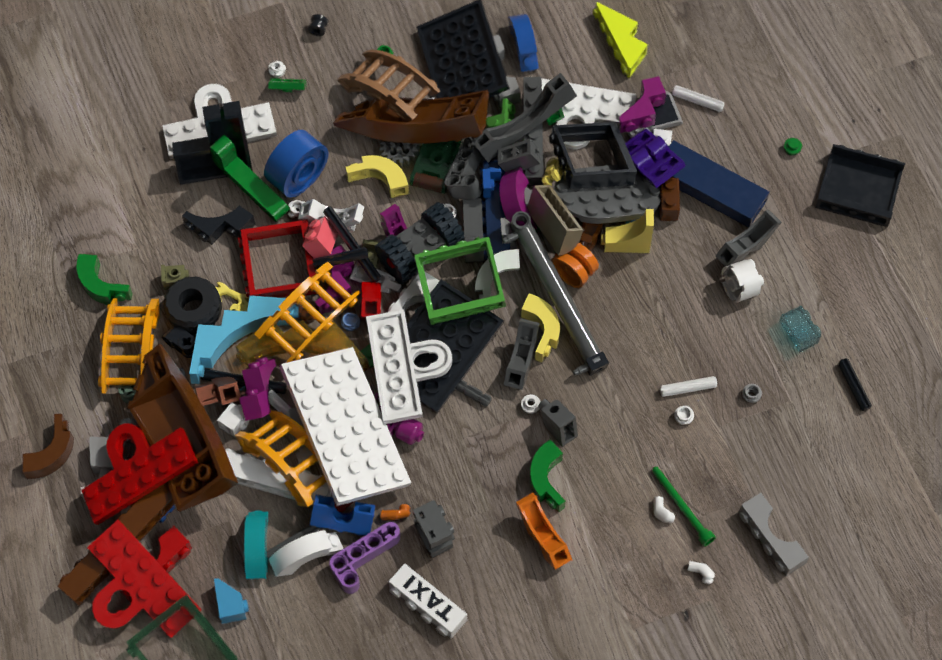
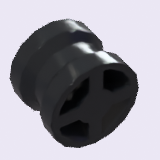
M320 14L312 15L308 31L315 36H323L326 31L325 27L329 22L328 19Z

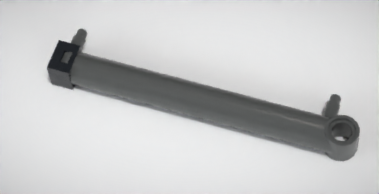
M524 211L516 212L512 217L510 225L513 233L502 238V242L506 244L519 239L582 356L584 364L573 370V374L576 376L588 372L589 376L606 369L609 361L604 352L600 351L533 228L530 216ZM522 221L525 223V225L519 226L516 222Z

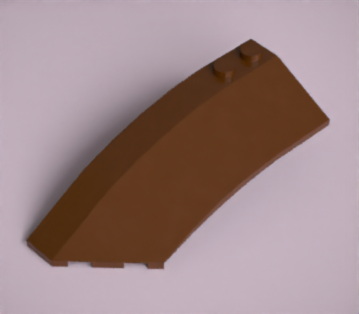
M484 90L455 97L423 99L414 108L417 116L409 122H404L388 107L389 103L381 99L378 101L374 98L370 102L365 100L357 104L352 112L347 113L344 111L339 114L333 125L370 138L401 143H438L452 140L461 141L468 137L476 138L482 134L486 127L489 92ZM399 97L402 101H404L405 103H408V104H409V103L412 101V99H413V98H403V97Z

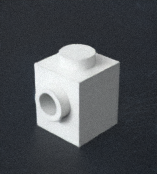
M230 403L217 420L219 428L233 437L241 430H245L249 424V420L245 421L242 406L240 404L235 405L234 403Z

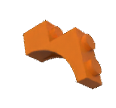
M531 493L517 501L516 505L527 532L539 544L544 559L555 570L573 560L567 544L549 522L536 495Z

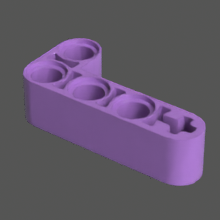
M388 522L331 557L330 568L332 574L344 592L353 594L359 589V577L355 571L357 568L399 543L400 528L396 523ZM373 541L379 543L377 547L369 546V544ZM355 552L362 554L359 558L352 557V554ZM339 562L345 564L340 569L334 567ZM347 579H354L355 583L347 585L345 581Z

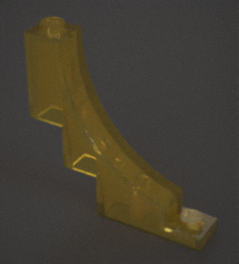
M303 320L299 322L310 334L313 333ZM332 321L334 324L328 331L325 332L323 330L303 351L322 355L353 347L363 372L369 369L368 359L334 321ZM275 324V331L295 350L305 341L293 328L284 333ZM254 333L235 346L237 359L240 363H245L247 366L249 363L256 362V359L262 357L269 358L287 353L270 336L267 337L265 335L259 339Z

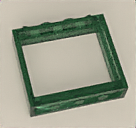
M187 594L126 642L128 646L126 651L133 659L137 657L139 660H147L136 644L184 607L226 660H238L237 656Z

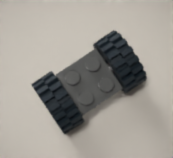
M440 202L435 203L421 213L422 217L416 223L397 236L391 234L375 245V252L381 264L384 265L385 270L392 277L396 278L395 281L399 284L405 283L418 274L414 255L423 253V250L432 251L440 246L446 245L449 247L457 242L464 241V232L461 230V225L457 223L458 220L453 217V213L449 212L447 207H444V204H440Z

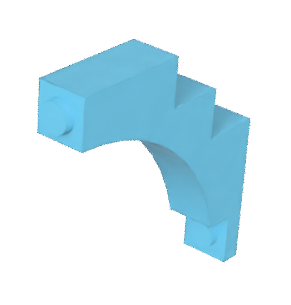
M250 296L247 311L224 310L221 326L198 324L189 371L191 384H199L200 377L204 376L205 368H213L219 357L233 343L257 331L269 316L272 317L277 310L280 311L281 309L278 306L286 298ZM295 303L288 310L294 319L299 318V307ZM280 319L275 326L289 324L285 320L282 321Z

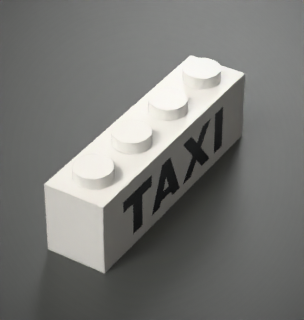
M406 564L389 580L390 592L397 598H403L406 601L405 604L414 611L416 609L421 613L420 616L427 623L430 624L432 622L436 625L437 631L443 636L448 635L452 639L467 621V613Z

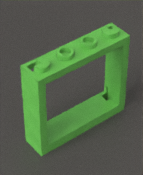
M477 237L474 241L470 242L460 241L453 246L448 247L444 245L436 250H423V253L414 255L431 325L506 307L489 237L481 239ZM486 250L497 295L433 310L423 265Z

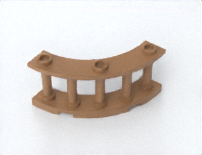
M367 50L363 52L362 55L366 58L364 62L352 74H343L337 79L348 93H361L364 90L367 91L366 93L378 101L381 99L389 103L388 107L404 122L412 121L417 116L414 108L427 94L433 96L440 91L432 79H428L402 57L380 50ZM380 66L389 67L378 80L373 81L369 79ZM396 70L406 75L393 90H388L382 86ZM413 80L423 89L408 104L402 101L398 95Z

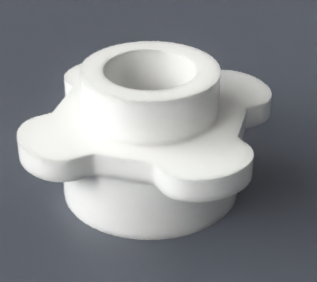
M295 200L289 203L290 212L288 215L290 218L299 217L302 203H305L304 201Z

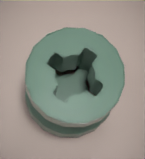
M119 385L118 391L124 402L129 403V401L133 400L136 390H133L134 386Z

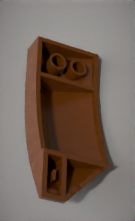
M158 344L144 356L142 363L145 365L142 374H138L133 389L136 392L133 400L129 401L127 409L133 414L150 446L180 427L185 430L198 463L167 482L176 508L181 512L223 495L238 484V481L220 437L199 398L164 347Z

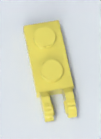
M552 157L546 163L545 175L542 177L543 185L552 186L553 181L558 182L561 180L563 171L559 168L558 158Z

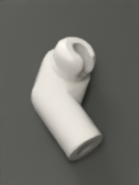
M654 497L655 517L664 523H672L675 520V515L664 508L663 497Z

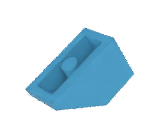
M218 578L214 579L219 616L222 624L247 619L246 612H249L248 601L243 600L242 594Z

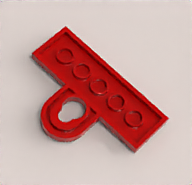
M121 424L110 433L106 449L114 469L81 490L93 523L96 525L101 524L198 463L184 429L180 427L150 447L143 431L133 424ZM131 439L132 443L136 445V452L131 459L124 460L123 443L125 440Z
M119 519L87 547L114 577L96 595L92 604L94 618L102 626L107 628L121 627L129 622L140 610L144 609L161 629L172 638L202 610ZM118 590L127 591L131 596L130 606L114 614L108 612L107 605L111 601L113 593Z

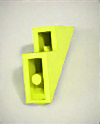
M596 2L593 15L595 19L598 18L600 29L602 32H605L607 43L609 46H612L615 59L620 61L623 74L630 78L646 56L648 44L634 37L637 33L638 22Z

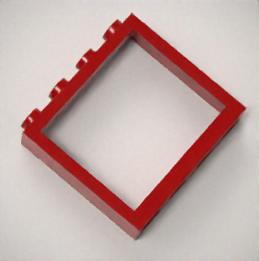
M308 219L241 230L242 237H238L239 247L244 250V253L240 255L242 265H246V270H243L244 281H248V286L245 287L246 297L287 298L303 283L255 290L248 241L302 233L304 242L305 235L309 230ZM305 249L308 274L312 278L316 274V269L313 266L314 258ZM309 290L304 296L314 295L317 293L315 291Z

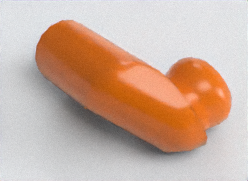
M402 504L399 506V510H382L381 519L398 520L407 518L411 513L409 511L410 506Z

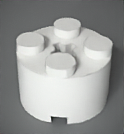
M752 259L743 260L725 266L722 269L721 275L725 276V282H722L723 287L731 300H736V303L760 294L764 280L758 274Z

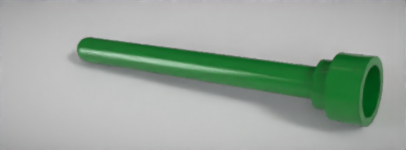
M653 467V474L698 532V540L702 546L705 547L711 544L716 539L714 533L703 527L659 467Z

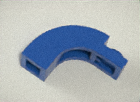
M528 15L509 16L510 34L513 35L516 43L520 71L539 69L536 41Z

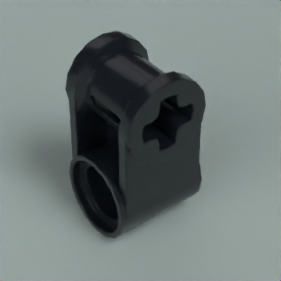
M173 325L162 336V339L184 357L192 358L195 345L194 336L183 328Z

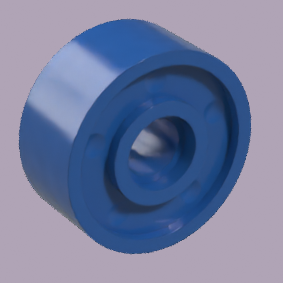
M297 130L285 137L273 150L265 165L264 177L285 196L290 198L296 197L309 188L320 176L328 160V149L307 131Z

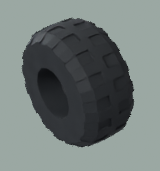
M197 276L185 277L169 287L164 296V312L170 324L181 327L190 334H197L198 324L215 325L221 316V297L216 287L207 279ZM190 301H202L200 307L195 310L187 311L183 309Z

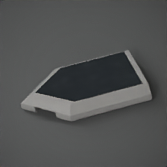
M666 91L665 104L653 107L656 117L655 125L648 127L650 132H653L654 129H665L683 124L672 93Z

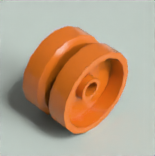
M578 243L573 250L564 255L558 256L556 253L551 259L562 281L574 288L583 287L588 281V277L592 276L599 268L596 257L581 243Z

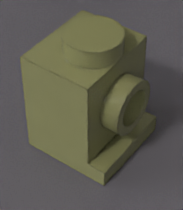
M161 265V282L164 290H168L176 281L190 276L189 269L186 270L184 265Z

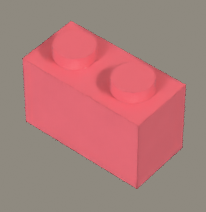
M325 216L319 220L315 219L309 224V230L305 235L302 246L314 259L328 256L333 250L338 233Z

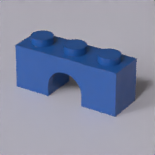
M316 494L310 525L318 528L334 529L338 532L355 533L360 536L367 535L371 532L375 505L355 502L353 511L341 513L335 508L333 497Z

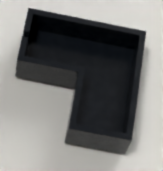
M240 101L223 103V107H220L219 104L202 107L208 137L172 143L173 157L180 185L228 177L214 163L210 147L223 135L234 144L237 157L253 171Z

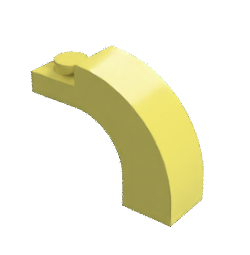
M376 155L362 156V163H354L345 167L348 182L364 178H377L387 185L391 198L409 194L408 182L403 170L390 159Z
M529 293L522 307L521 317L540 323L539 327L543 332V336L536 349L535 360L543 362L544 357L549 356L551 348L557 349L560 323L555 310L549 303Z

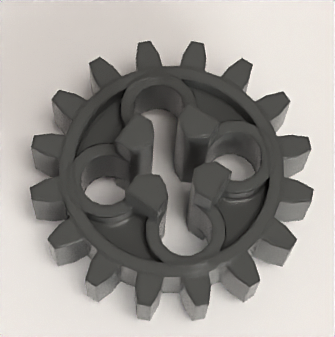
M385 140L380 142V155L396 164H400L401 168L404 163L409 166L410 160L415 161V156H419V143H401Z

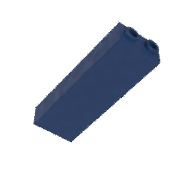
M673 140L668 145L669 149L679 156L686 165L671 177L679 179V190L749 228L766 204L770 191Z

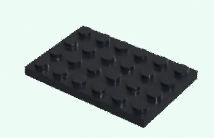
M476 0L416 26L431 79L440 90L436 94L437 98L455 97L488 90V98L510 89L482 0Z
M442 279L430 293L433 310L474 301ZM424 301L407 324L410 344L427 340L442 341L451 350L452 365L449 371L441 377L417 382L420 403L438 414L458 384H460L461 380H463L501 328L504 320L491 311H486L431 325ZM435 353L420 354L415 358L414 364L419 368L428 367L431 363L437 361L438 355Z

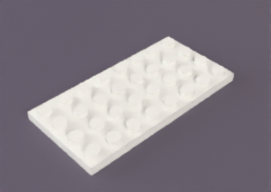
M353 347L281 364L280 370L336 506L410 486V478L388 427L383 422L381 411Z

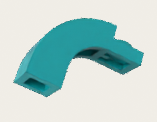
M257 510L248 512L246 516L244 533L246 579L267 577V528L269 512Z

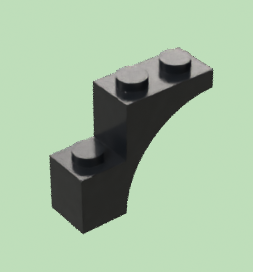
M240 205L232 212L219 217H200L188 211L182 215L184 227L190 232L194 231L203 242L207 241L211 245L225 231L233 237H242V229H249L255 226L254 215Z

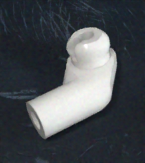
M689 561L688 571L700 573L705 584L713 583L715 574L708 565Z

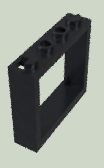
M616 122L553 125L552 133L549 135V142L554 147V155L559 160V168L562 169L564 180L568 183L570 189L634 185L637 170ZM607 140L620 170L576 173L564 142Z

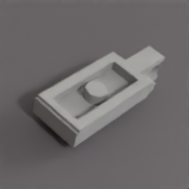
M356 261L350 279L358 283L372 282L359 262ZM377 269L381 275V280L378 281V283H381V292L389 294L390 290L401 293L403 286L394 282L396 278Z

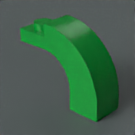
M78 254L77 274L83 289L93 300L108 305L111 304L113 298H117L118 301L132 299L133 293L130 285L106 283L98 278L100 262L97 255Z
M549 439L537 450L533 457L530 469V485L539 503L546 499V503L551 509L555 508L560 512L565 508L566 501L552 487L548 480V474L552 468L562 461L563 452Z

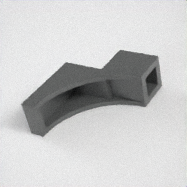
M765 210L746 231L736 238L725 242L715 257L724 266L743 261L749 252L760 250L782 222L770 210Z

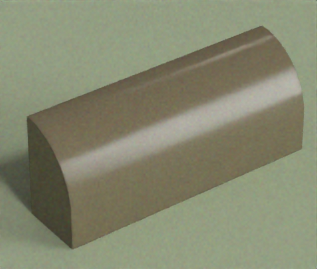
M551 185L534 186L527 206L530 216L558 256L564 255L577 246L583 229Z

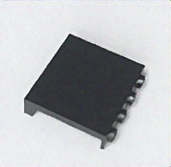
M833 144L815 208L888 227L906 163L900 162L897 159H888L881 155L866 153L862 150L847 148L844 145Z

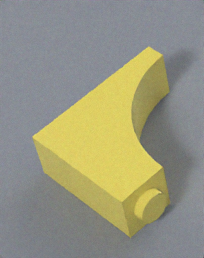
M646 209L639 219L629 224L605 227V234H601V245H604V252L649 253L654 228V209Z

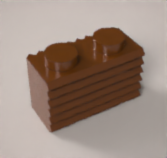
M669 178L660 185L661 203L659 206V216L661 221H678L680 213L679 179Z

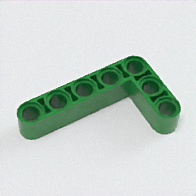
M223 135L210 147L213 161L217 167L271 219L277 222L290 210L289 206L237 157L235 146L229 138Z

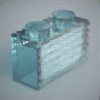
M799 306L781 315L779 322L799 352L819 343L821 330L811 321V315L808 310H804L802 306Z

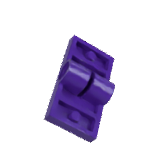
M647 128L625 143L636 170L656 188L686 166L684 161L669 149L661 136L658 135L656 137Z

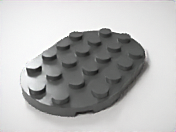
M605 165L574 170L577 173L620 169L618 165ZM638 171L634 185L570 189L568 183L564 180V173L561 180L555 182L554 191L571 214L580 218L579 221L585 223L603 224L637 220L645 213L646 209H654L655 213L661 203L660 186L654 187Z

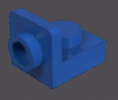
M493 167L482 169L483 198H491V190H494V181H501V169Z

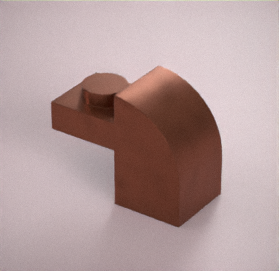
M232 377L211 379L212 382L194 387L196 395L203 406L215 402L225 405L240 400L237 381Z

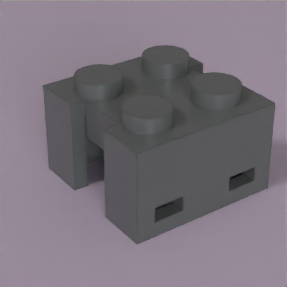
M432 500L413 510V516L416 518L413 519L414 525L431 558L453 548L452 540L455 539L453 535L455 531L450 521L446 522L444 518L445 512L441 505H437L435 500Z

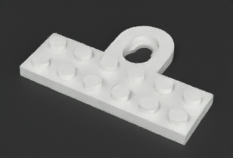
M542 78V90L545 84L550 81L549 79ZM569 83L577 97L562 107L565 118L557 121V125H567L570 120L578 119L583 124L616 122L617 126H619L620 116L635 104L637 94ZM590 141L564 142L567 149L577 150L587 146Z
M208 84L197 91L194 102L198 118L162 125L170 159H174L173 142L208 137L202 107L208 106V101L212 98L217 99L222 106L223 103L232 102L229 91L219 84ZM269 102L241 108L247 142L277 136Z
M404 310L367 316V326L384 424L423 417L417 382L441 377L449 371L452 365L450 348L439 340H427L410 344ZM435 353L438 355L437 361L431 363L428 367L419 368L414 364L415 358L420 354Z

